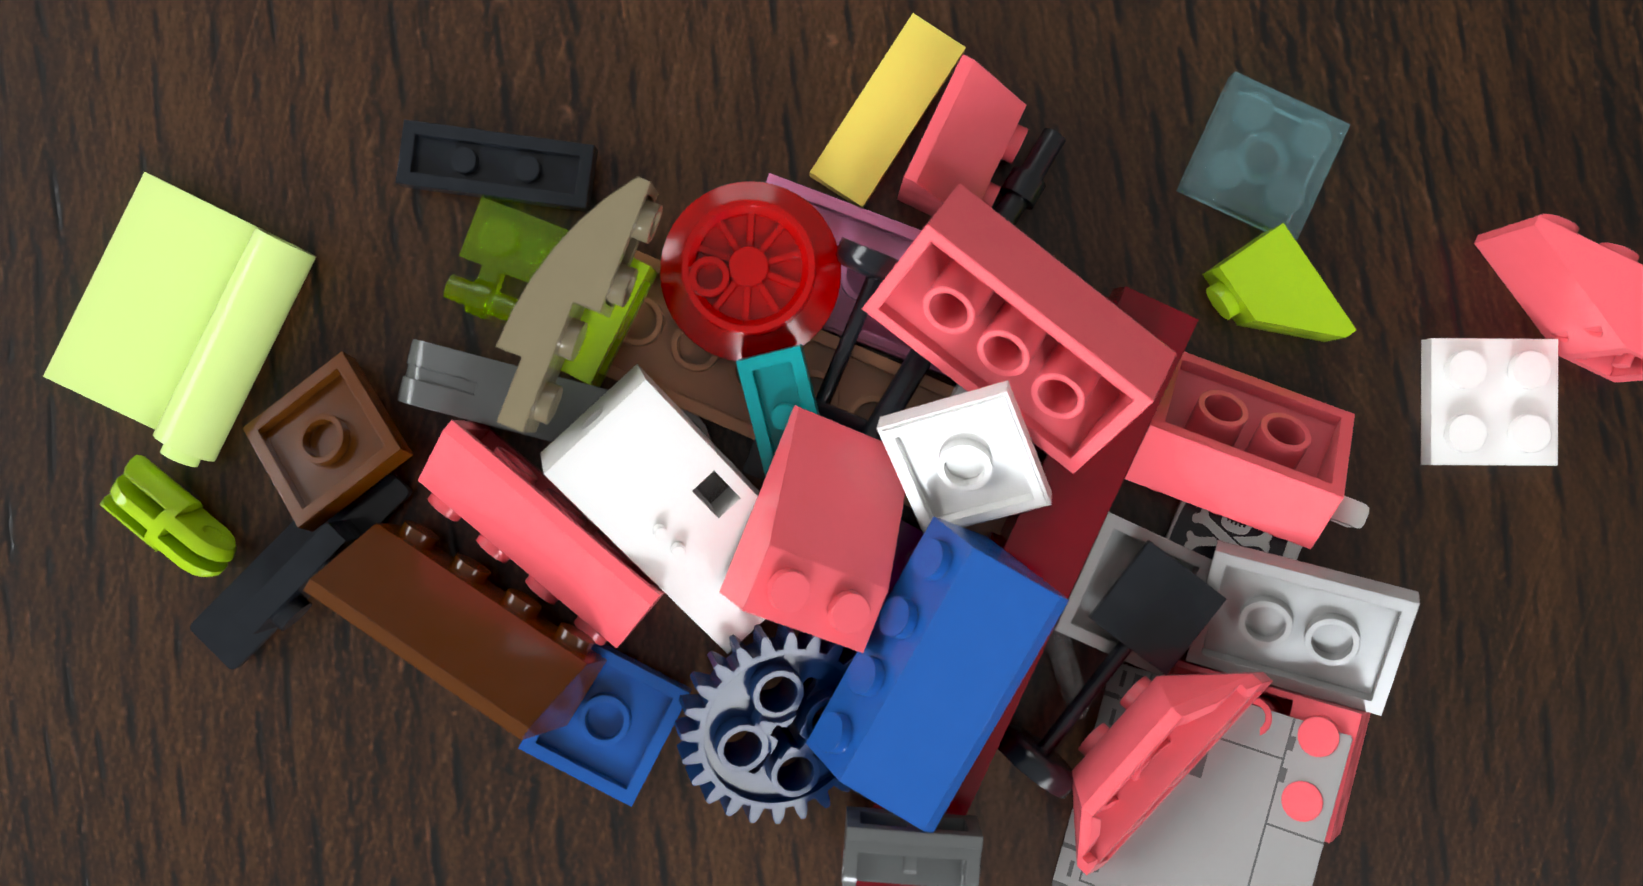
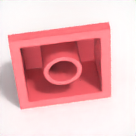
M962 54L904 175L897 200L933 217L956 186L961 183L992 208L1001 186L991 182V179L1001 159L1010 164L1013 163L1029 129L1019 125L1018 122L1027 105L976 60Z

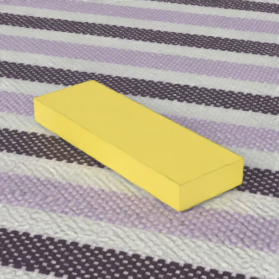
M913 13L809 172L810 177L851 204L864 208L961 59L966 47Z

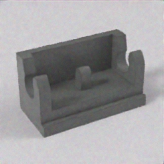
M847 806L841 874L842 886H856V881L918 886H979L983 834L978 817L974 815L944 814L934 832L930 833L922 831L887 809Z

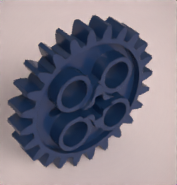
M760 624L754 625L753 643L746 646L733 634L729 637L733 654L725 658L716 652L710 651L707 656L714 668L712 673L709 675L692 671L690 674L691 680L699 694H685L679 697L681 707L687 716L675 720V728L680 740H683L676 746L683 764H687L685 769L692 785H700L708 804L720 800L727 816L731 817L743 806L750 823H755L763 810L768 809L775 824H780L786 807L794 806L799 817L804 819L808 811L807 801L814 798L823 807H830L829 789L835 786L842 791L849 792L851 788L838 781L808 747L806 741L822 715H815V713L821 707L828 704L857 651L802 631L796 637L792 628L779 624L776 637L768 638ZM783 676L782 680L775 687L761 690L768 680ZM741 731H747L741 739L727 742L732 735ZM798 757L793 763L780 767L786 760Z

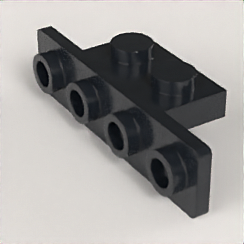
M392 471L315 531L310 532L298 528L293 521L191 623V631L229 669L241 667L278 629L281 631L288 629L310 609L312 603L308 599L311 595L303 591L310 578L375 523H384L411 496L412 489Z

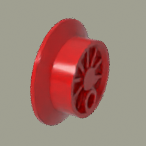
M746 181L727 184L715 188L696 199L681 213L673 224L666 238L661 256L660 281L663 297L672 318L682 332L696 345L717 357L736 362L741 358L798 344L804 346L823 328L835 307L841 285V264L836 257L838 246L829 225L822 215L798 194L784 187L765 182Z

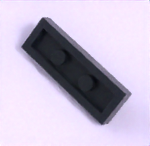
M404 119L396 183L405 188L590 212L598 149L595 145Z

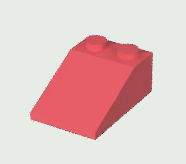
M794 405L719 592L742 611L863 653L889 590L905 499V491L883 441Z

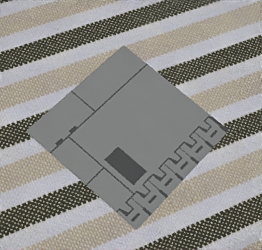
M1122 663L1107 682L1095 728L1102 723L1111 727L1126 711L1120 705V701L1127 691L1142 677L1147 676L1152 681L1158 675ZM1251 705L1107 863L1087 876L1077 866L1074 809L1072 808L1052 886H1312L1353 738L1350 735L1339 732L1340 739L1336 750L1325 757H1314L1306 753L1298 742V729L1304 722L1303 720L1271 711V726L1267 732L1260 735V728L1265 722V713L1261 707ZM1296 781H1306L1313 784L1320 791L1323 798V808L1315 819L1308 822L1296 821L1284 811L1281 797L1284 789L1289 784Z

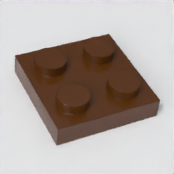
M342 351L243 427L246 436L297 527L310 532L315 531L413 456L412 451L357 360Z

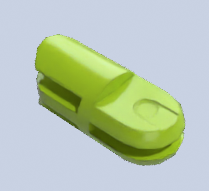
M135 455L129 460L124 468V474L116 479L111 487L110 494L105 496L99 504L153 550L160 551L178 567L198 577L217 576L227 568L228 562L236 554L237 546L232 533L205 511L200 501L145 456Z

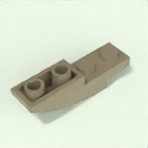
M636 177L605 198L579 220L553 248L529 281L513 308L496 345L498 348L522 357L496 421L497 423L520 432H536L540 422L548 425L555 415L563 392V387L555 383L566 358L573 361L577 357L587 333L588 323L580 320L584 309H589L610 318L615 305L624 307L628 302L638 275V269L630 265L639 242L642 241L647 244L651 242L663 211V205L655 203L659 193L650 181Z

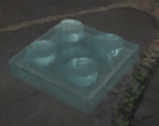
M1235 71L1228 78L1176 191L1264 232L1284 223L1294 239L1298 240L1351 124Z

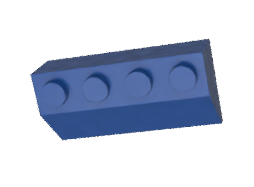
M934 516L880 610L864 652L857 651L806 744L839 782L922 831L933 833L1069 602V599L987 536Z

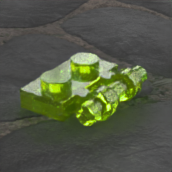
M481 197L459 256L482 265V268L474 282L452 274L446 283L444 298L465 305L466 313L483 320L491 315L507 322L519 299L499 292L505 275L529 283L553 248L570 230Z

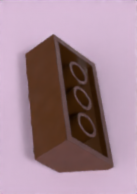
M405 520L403 524L375 523L310 578L303 591L520 740L567 726L607 659L591 649L595 642L589 635L567 623L562 622L557 627L539 615L542 606L535 599L514 588H508L506 592L487 580L490 571L485 566L463 554L457 553L455 557H452L436 546L440 538L434 532L411 520Z

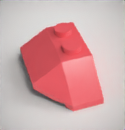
M1264 672L1170 674L1156 676L1152 681L1147 676H1144L1127 691L1120 701V705L1126 711L1111 727L1102 723L1086 737L1078 748V751L1085 757L1072 770L1077 866L1086 876L1107 863L1273 682L1271 678Z

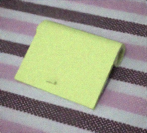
M144 172L43 377L155 429L153 436L163 443L160 453L173 461L190 467H198L201 460L214 462L317 256Z

